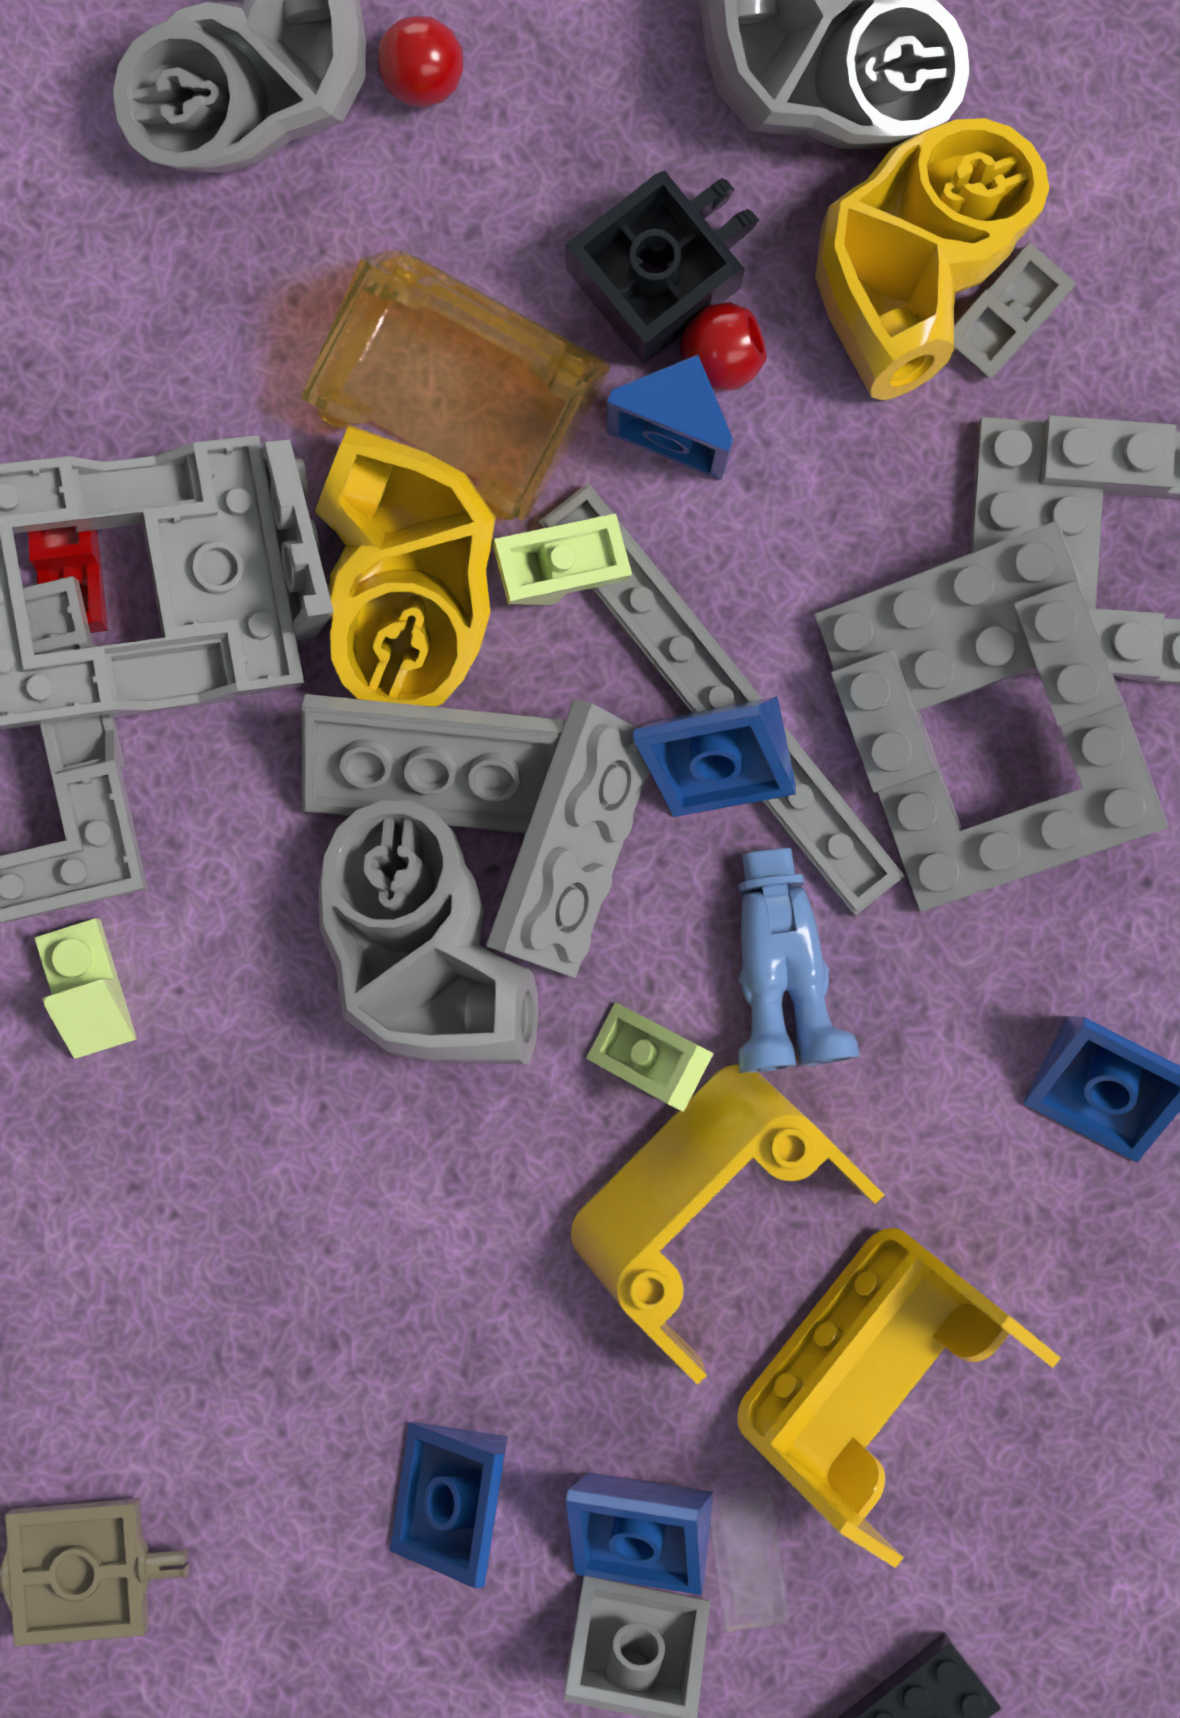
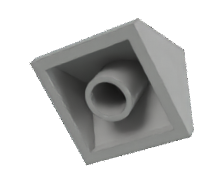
M584 1576L565 1669L563 1701L645 1718H697L710 1601Z

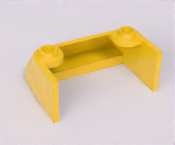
M739 1064L728 1065L718 1070L690 1098L684 1112L678 1110L577 1212L571 1227V1240L577 1254L622 1309L697 1385L707 1376L703 1360L666 1323L681 1304L684 1291L682 1278L677 1268L660 1251L752 1158L772 1176L784 1181L804 1179L828 1159L875 1205L884 1197V1194L759 1072L741 1074Z
M886 1228L878 1231L866 1241L747 1391L739 1405L737 1414L738 1427L743 1436L839 1533L896 1568L904 1557L864 1519L880 1499L885 1486L884 1468L881 1462L866 1448L945 1347L963 1361L979 1362L993 1355L1009 1334H1011L1052 1368H1054L1061 1357L906 1232L898 1228Z

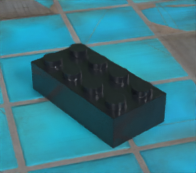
M944 1632L838 1718H990L1001 1709V1706L990 1689Z

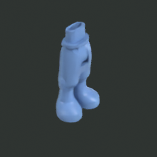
M781 848L743 854L742 859L746 881L737 885L739 894L742 896V970L738 981L748 1005L751 1006L752 1026L750 1039L739 1049L738 1064L740 1073L776 1071L792 1068L797 1065L795 1051L786 1032L781 1003L785 991L789 992L794 1003L796 1049L799 1067L859 1058V1047L855 1035L834 1027L826 1008L824 996L828 990V973L830 969L823 960L818 929L811 904L804 889L801 888L805 884L804 875L795 874L792 849Z

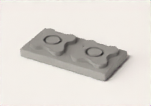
M305 694L302 704V811L350 816L357 809L381 800H410L434 810L448 826L526 834L562 733L564 720Z
M578 699L573 700L486 947L576 978L581 961L589 951L591 933L600 907L610 891L612 873L623 842L632 829L633 814L644 782L651 773L633 740V730L637 727L592 703Z

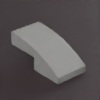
M1029 242L994 284L982 293L954 326V348L992 380L1076 287L1077 283Z

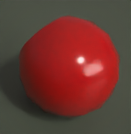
M411 16L397 21L384 34L378 47L379 77L388 93L406 105L425 108L443 103L457 89L464 70L462 46L453 30L433 17Z
M731 302L707 305L689 320L681 335L679 353L682 361L698 355L713 391L716 392L741 389L756 377L766 362L767 355L764 339L754 315L748 308Z

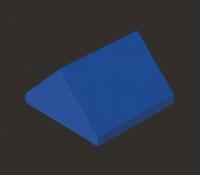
M698 355L612 389L607 400V434L722 480L734 439Z
M778 696L660 719L633 730V740L674 817L796 795V783Z
M1066 1016L1023 1104L1138 1162L1180 1112V1066L1086 1017Z
M409 1422L390 1551L472 1588H484L508 1436Z
M586 1473L568 1490L566 1497L575 1575L702 1595L714 1492L604 1474Z

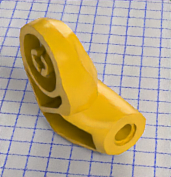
M986 118L956 119L926 129L892 148L867 180L852 188L829 206L821 228L815 279L829 320L871 397L879 400H889L906 394L930 380L948 363L954 351L955 293L981 284L1009 257L1016 243L1037 221L1043 211L1049 191L1046 165L1032 143L1012 127Z
M348 425L315 510V514L329 525L346 545L329 579V596L334 612L330 617L331 661L343 686L357 699L437 707L443 704L463 682L482 647L491 612L486 568L492 547L496 517L464 472L425 451Z

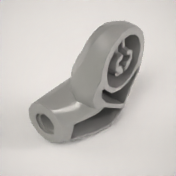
M699 0L705 53L717 93L752 132L778 135H806L838 149L876 150L905 142L926 129L945 123L963 101L970 74L967 43L955 18L937 0Z

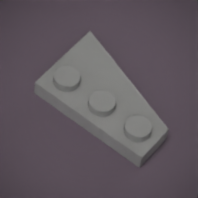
M290 439L264 442L261 452L292 614L296 641L314 639L334 612L319 556V540L316 525L313 520H310L304 497L308 494L305 464L302 458L295 459Z

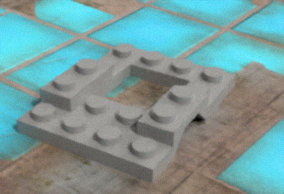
M1049 415L1045 422L981 417L977 430L969 554L1057 520L1060 523L1081 581L1091 618L1113 676H1120L1141 683L1180 686V619L1165 618L1164 613L1096 608L1103 494L1180 499V432L1176 431L1177 425ZM1036 668L1023 674H1039Z
M259 435L193 442L151 457L102 462L67 456L0 464V730L101 715L115 718L233 701L237 696L301 687L304 683ZM142 524L162 638L34 655L13 533L75 526L76 532Z
M1057 520L815 614L835 670L831 674L873 793L879 794L920 912L1169 828L1128 711L1108 665L1091 618L1084 590L1060 523ZM1037 668L1057 725L1061 727L1082 788L962 830L920 711Z
M72 576L23 588L34 655L98 647L92 642L81 589L76 578ZM108 715L40 724L66 840L0 856V924L148 890L121 770L126 767L114 718H108Z

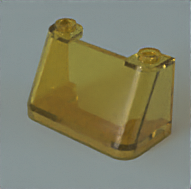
M388 250L360 259L300 398L317 407L316 414L319 418L341 429H347L348 425H352V423L360 425L370 421L375 422L478 479L475 488L495 516L505 520H514L516 517L523 521L532 513L596 400L610 372V367L605 361L590 351L432 264L406 252Z

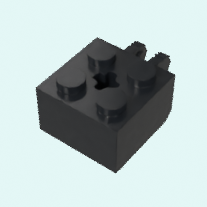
M666 171L656 173L565 244L566 270L643 365L679 338L689 320L704 307L723 303L741 289L745 268L729 249L755 228L759 221L758 217L751 209L747 208L735 214L717 231H714L705 220L715 210L724 206L735 190L727 179L721 178L709 188H706L689 201ZM648 262L654 268L664 264L666 267L664 272L652 274L643 270V264Z

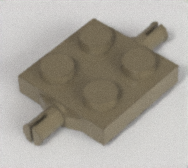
M140 1498L11 1509L5 1514L7 1550L2 1566H0V1593H4V1598L12 1613L14 1647L144 1636L149 1629L147 1591L151 1580L177 1577L188 1578L189 1562L186 1561L189 1555L187 1549L149 1553V1548L142 1535Z

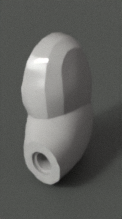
M207 1L178 9L166 21L154 25L134 39L118 64L113 88V99L117 122L130 146L159 166L186 172L230 173L262 163L292 140L310 136L343 123L365 80L366 32L361 1Z
M381 800L357 809L337 827L324 855L318 888L319 927L337 969L338 991L343 1019L394 1056L436 1063H529L535 1050L538 1029V991L535 977L529 968L499 957L479 945L484 909L476 881L465 865L464 857L454 832L434 810L410 800Z

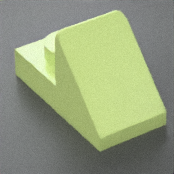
M616 513L496 538L492 541L508 604L553 605L557 604L567 593L623 582L632 576Z
M94 918L35 937L52 994L42 998L74 1059L137 1040L101 920Z
M615 1002L586 1059L666 1104L684 1112L714 1053Z

